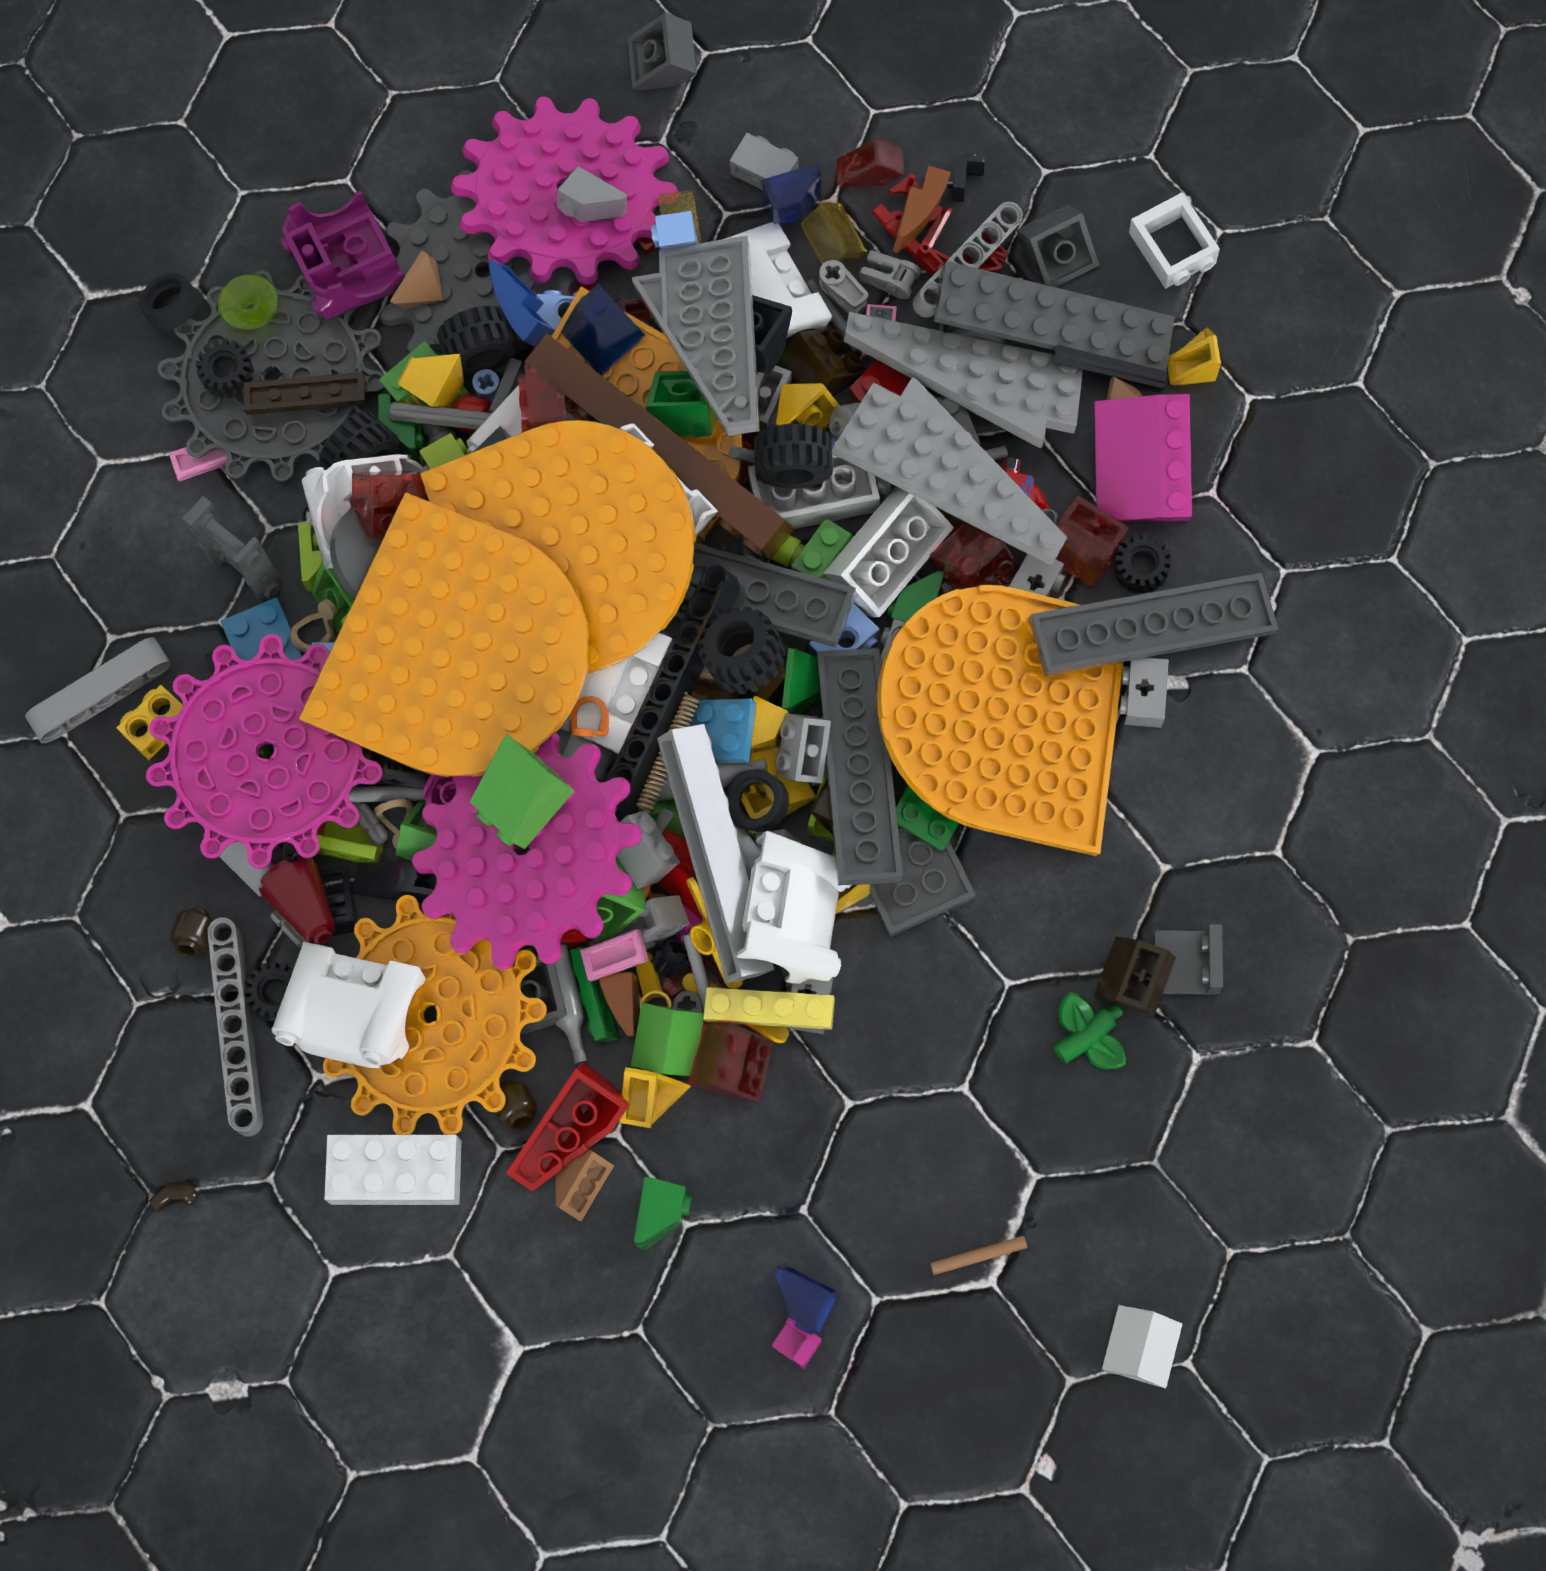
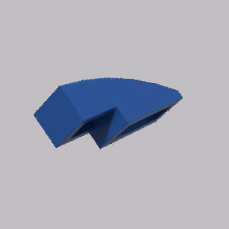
M492 259L489 263L491 280L503 314L524 342L536 347L546 333L551 335L554 332V329L537 313L544 302L509 267Z

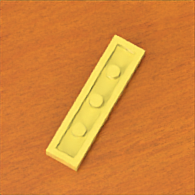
M707 987L703 1019L706 1022L832 1030L835 997L834 995Z

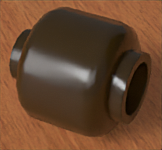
M193 907L191 910H184L177 915L170 939L179 953L187 956H197L199 953H204L209 949L208 927L214 920L206 910Z
M513 1080L500 1083V1088L506 1096V1103L502 1110L494 1112L498 1122L512 1130L528 1126L533 1121L537 1112V1104L530 1088L523 1082H514Z

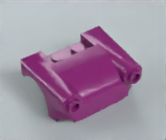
M361 190L355 192L346 205L330 213H312L303 206L301 201L288 208L289 214L284 221V226H282L284 236L279 239L287 254L293 252L310 289L313 291L315 299L310 302L318 317L324 315L325 319L328 320L396 292L405 278L404 274L400 270Z

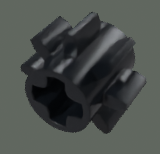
M668 938L664 944L658 941L651 952L654 955L651 963L654 964L656 972L663 977L675 978L678 972L684 975L690 966L685 944L678 939Z

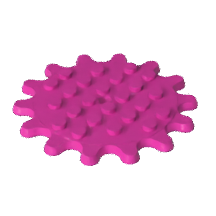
M540 97L533 106L534 116L527 120H519L506 111H499L492 119V127L498 134L495 140L485 142L469 139L466 141L462 148L463 155L466 159L476 164L477 170L471 174L456 176L451 182V191L456 196L472 199L476 207L462 216L459 223L460 229L466 234L487 232L494 237L495 242L487 254L490 262L493 259L501 264H505L514 257H522L528 260L530 263L529 277L535 283H546L551 278L555 269L567 267L575 273L579 283L591 285L597 281V266L604 260H613L623 269H635L640 263V256L633 245L639 238L645 237L653 240L651 225H656L654 209L662 204H673L679 198V191L673 183L663 182L654 177V172L658 168L665 166L669 161L666 149L662 146L646 148L638 146L634 142L641 131L638 119L634 116H626L617 123H606L599 118L600 107L591 98L585 99L577 111L561 113L555 108L550 98ZM579 166L627 194V212L623 217L581 222L574 217L566 216L557 208L559 184L562 185L576 167Z
M268 634L260 641L258 654L250 660L240 659L229 645L218 646L212 654L215 671L209 679L200 681L188 674H182L174 680L173 690L183 701L181 712L174 717L159 716L151 721L149 725L150 734L154 738L168 744L169 754L164 761L153 764L148 768L146 779L152 786L160 787L166 785L176 790V802L166 811L164 821L171 829H180L192 822L201 824L204 827L205 835L200 849L206 858H218L230 844L241 843L247 849L249 864L255 869H264L271 862L273 849L282 842L291 843L300 856L311 858L320 849L317 830L323 823L333 821L344 828L353 827L358 823L360 814L358 809L349 800L350 791L358 784L373 785L378 783L383 776L382 767L377 762L368 760L363 756L362 746L299 719L329 656V650L323 644L318 643L310 646L305 655L299 659H289L284 655L281 638L276 634ZM266 744L274 746V753L270 759L259 757L260 748Z
M553 732L538 747L539 749L534 752L575 791L530 842V849L524 855H519V852L516 851L519 848L517 844L513 843L510 847L496 835L499 831L497 827L493 824L491 827L487 826L475 815L479 810L470 801L484 775L474 777L470 775L451 776L456 784V794L453 799L445 805L430 803L423 808V819L437 830V837L435 843L430 848L414 854L412 863L415 870L419 873L434 874L437 878V885L432 894L423 901L422 909L426 917L430 919H437L445 914H452L456 917V927L450 937V943L455 952L464 954L476 942L488 940L492 945L491 959L493 965L500 970H507L514 964L518 950L523 946L532 945L537 950L539 959L543 963L548 965L554 964L561 957V937L567 930L577 929L588 938H595L600 935L604 925L603 920L597 913L596 907L598 900L603 895L614 894L623 896L630 891L632 879L630 875L618 869L616 857L622 849L638 844L642 832L635 823L619 822L615 816V810L617 805L629 795L631 787L630 783L623 777H616L607 782H599L596 779L594 771L601 758V752L594 744H585L571 757L564 758L560 755L558 749L559 736Z

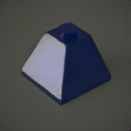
M819 163L762 180L763 209L773 224L781 222L790 223L796 220L798 217L803 216L821 197V167Z
M599 284L575 305L561 330L566 339L601 376L646 336Z
M786 1264L777 1266L775 1274L789 1317L796 1320L794 1326L811 1335L814 1330L821 1332L842 1293Z

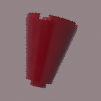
M300 855L296 856L298 861L289 863L287 859L280 861L262 876L260 882L263 886L259 888V892L308 943L322 944L327 942L332 937L335 924L316 861L312 857L304 858Z

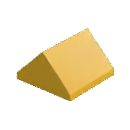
M822 383L782 384L776 425L806 424L826 430L829 427V418L832 411L840 405Z

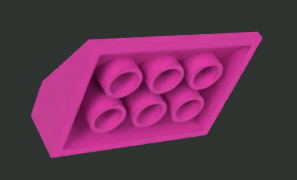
M1190 394L1152 395L1094 401L1096 523L1189 521L1192 517Z

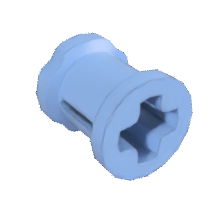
M483 369L474 375L472 380L473 388L478 397L487 399L492 404L500 385L499 377L494 371Z

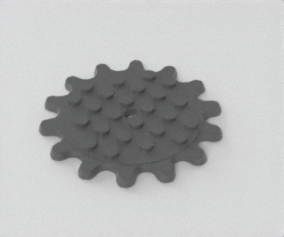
M464 170L459 175H467L473 172ZM421 189L415 198V203L421 212L420 218L415 223L409 225L392 222L386 228L385 236L387 240L399 249V254L395 259L404 277L422 250L437 260L444 301L420 305L409 310H403L391 302L381 310L380 320L384 325L393 327L405 323L413 328V337L406 347L407 355L424 341L433 350H441L437 338L438 328L453 315L479 306L491 305L500 307L492 284L491 274L485 278L477 276L478 267H489L490 261L487 254L495 242L494 237L487 232L466 234L459 226L462 216L476 207L475 202L470 198L459 197L454 194L447 198H439L432 190ZM514 257L503 264L509 267L536 295L543 294L547 290L561 292V295L572 296L574 288L581 284L577 281L575 273L567 267L555 269L549 281L541 284L535 283L530 279V263L525 258ZM567 308L559 311L558 315L560 318H563ZM515 332L519 343V351L524 349L533 351L535 349V346L524 342ZM509 361L492 371L499 378H503Z
M260 270L251 276V287L246 295L234 297L224 287L215 286L207 293V300L212 309L210 316L203 321H195L189 318L188 321L174 328L175 334L185 341L186 351L182 356L166 358L158 365V373L163 379L176 381L180 385L179 395L164 404L162 415L169 422L175 423L189 420L194 424L195 432L186 443V451L190 456L201 458L210 451L223 450L227 455L225 472L228 477L242 479L251 465L257 462H266L269 464L271 474L276 481L287 482L294 474V462L297 458L303 455H312L319 462L321 451L331 434L344 421L363 411L356 405L247 415L244 411L243 386L240 388L242 394L237 395L236 391H233L232 398H227L225 393H223L222 398H219L215 392L212 395L208 392L207 388L205 389L197 375L196 370L198 369L195 366L196 361H200L198 358L199 352L205 354L206 352L203 347L207 344L210 348L214 347L212 343L214 340H217L219 345L222 344V339H228L230 344L232 340L236 341L239 347L242 345L245 348L254 367V372H252L253 380H248V382L265 381L266 375L271 371H278L281 374L279 379L363 372L366 394L380 392L385 388L379 380L384 374L381 371L366 368L363 363L365 355L377 349L380 345L381 335L376 329L369 328L356 331L349 326V317L356 309L328 320L325 319L324 315L318 317L310 302L315 299L313 291L310 289L303 274L297 278L292 288L282 291L274 286L269 272ZM223 360L215 366L214 374L218 377H227L235 371L236 363L232 360Z

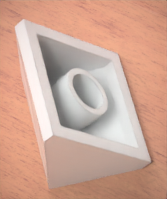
M1118 1305L1101 1370L1166 1389L1182 1323L1154 1311Z

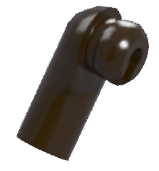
M170 1182L156 1193L149 1202L160 1212L173 1200H182L185 1205H192L198 1199L199 1194L194 1190V1185L189 1182Z

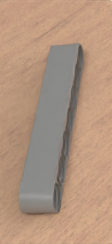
M220 917L212 921L208 927V942L229 1124L235 1131L243 1136H253L263 1126V1114L251 1008L247 1004L245 999L247 995L244 993V988H248V984L246 983L247 973L243 938L240 929L230 919ZM231 928V936L225 941H219L220 932L223 929ZM227 959H235V965L230 971H222V965ZM232 989H238L237 999L232 1002H226L225 996L227 992ZM234 1020H241L242 1026L240 1030L236 1033H229L230 1023ZM244 1050V1061L240 1064H233V1055L237 1051ZM243 1081H248V1091L244 1095L236 1096L237 1085ZM244 1113H252L251 1123L246 1127H240V1117Z

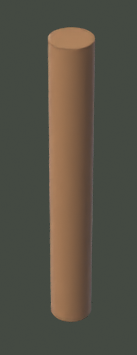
M1023 1235L930 1263L933 1275H937L1026 1249L1027 1244Z

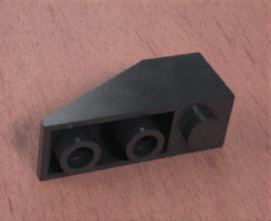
M358 862L351 892L398 900L404 895H411L417 899L419 904H422L435 890L437 878L431 873H419L415 870L412 862Z

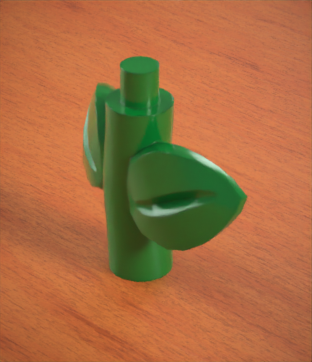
M1069 992L1062 999L1058 1017L1060 1024L1071 1035L1052 1046L1053 1050L1065 1064L1086 1053L1091 1064L1098 1068L1118 1069L1125 1066L1126 1056L1121 1043L1116 1037L1107 1034L1116 1026L1115 1020L1123 1015V1011L1115 1004L1110 1009L1102 1008L1095 1014L1091 1004L1077 993Z

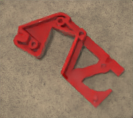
M911 174L891 188L889 193L891 195L896 193L908 195L911 186L921 189V186L915 180L916 176ZM881 204L872 211V215L896 239L903 211L895 210L890 213ZM940 205L933 218L927 224V226L932 227L921 245L914 239L905 247V250L931 277L950 258L933 249L952 211L951 208L943 210ZM981 235L984 242L992 244L989 237ZM999 246L978 269L999 274L1008 256L1007 250ZM963 256L965 262H967L968 264H973L972 259L969 256Z

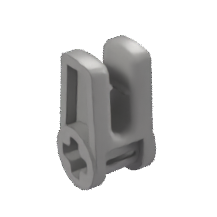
M870 250L867 262L872 268L865 266L861 268L859 272L860 281L888 292L899 299H909L912 293L911 287L914 281L919 279L922 272L921 269L910 261L900 260Z
M829 260L823 263L819 271L820 288L826 296L848 314L849 312L861 314L867 308L868 292L841 262Z

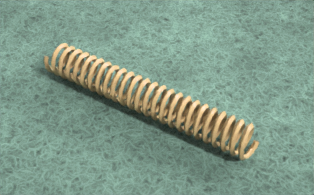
M687 692L684 693L683 701L680 702L682 706H678L677 715L672 720L673 724L670 725L672 729L684 727L680 724L690 726L689 723L682 719L691 722L692 719L684 715L694 717L688 711L695 713L696 710L689 706L698 708V705L690 701L698 704L700 701L688 695ZM658 752L657 761L654 762L653 770L650 771L652 775H648L647 784L644 785L643 793L640 794L641 798H638L639 802L636 803L638 808L643 811L646 810L649 814L651 811L646 808L654 809V807L648 803L655 805L656 803L653 800H658V798L654 795H660L655 790H662L656 785L664 786L660 781L665 782L666 779L661 776L668 777L666 773L662 772H666V768L663 767L665 765L661 752Z

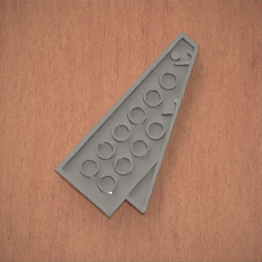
M748 236L659 250L660 273L632 277L635 290L728 436L760 431L751 258Z
M849 312L844 342L910 378H916L924 386L1030 444L1042 448L1046 428L1074 434L1078 419L1082 369L1054 363L1052 361V354Z
M914 377L911 378L901 396L873 383L833 447L832 454L1051 566L1067 539L1066 535L972 438L971 434Z

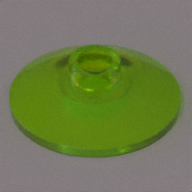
M246 274L235 277L223 287L219 295L218 307L221 316L230 326L240 330H253L262 327L273 318L278 307V296L274 286L267 279L259 275ZM255 304L252 309H246L247 305Z

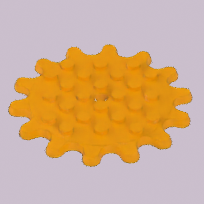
M404 895L397 900V917L391 927L386 929L380 928L372 919L362 918L355 924L354 934L360 943V952L356 957L357 959L388 965L389 961L417 966L426 978L424 984L414 993L406 1015L405 1035L409 1049L402 1060L398 1058L389 1064L381 1065V1069L368 1068L325 1058L323 1070L329 1077L336 1078L349 1073L356 1078L358 1088L351 1100V1108L355 1114L365 1116L379 1104L389 1105L394 1115L392 1127L397 1135H411L416 1128L419 1118L427 1113L433 1114L437 1118L439 1127L444 1134L455 1135L462 1129L463 1109L468 1102L477 1101L490 1112L502 1110L506 1103V1096L501 1090L499 1083L500 1077L505 1070L516 1069L521 1072H527L534 1067L536 1056L531 1049L522 1044L520 1034L526 1024L539 1022L544 1019L547 1007L541 999L528 998L521 991L523 978L533 971L536 966L537 960L533 952L529 950L518 951L514 964L507 970H500L493 965L491 959L492 945L488 940L476 942L464 954L457 953L452 949L450 937L456 927V917L452 914H445L440 918L430 919L422 913L419 903L414 896ZM429 1006H436L437 1020L427 1023L424 1018L425 1010Z

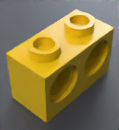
M160 685L157 689L150 690L144 696L142 703L134 711L127 712L120 720V725L116 728L142 755L150 760L167 744L150 734L149 725L151 721L159 716L174 717L181 712L183 705ZM170 705V709L166 714L158 715V711L162 706ZM148 726V730L143 736L136 737V732L140 727Z

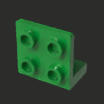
M905 782L897 796L899 800L895 805L897 825L939 851L944 850L959 823L933 809Z

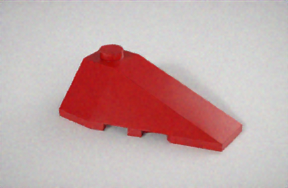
M582 1062L574 1070L506 1174L529 1190L534 1191L575 1158L612 1132L630 1104L607 1078Z

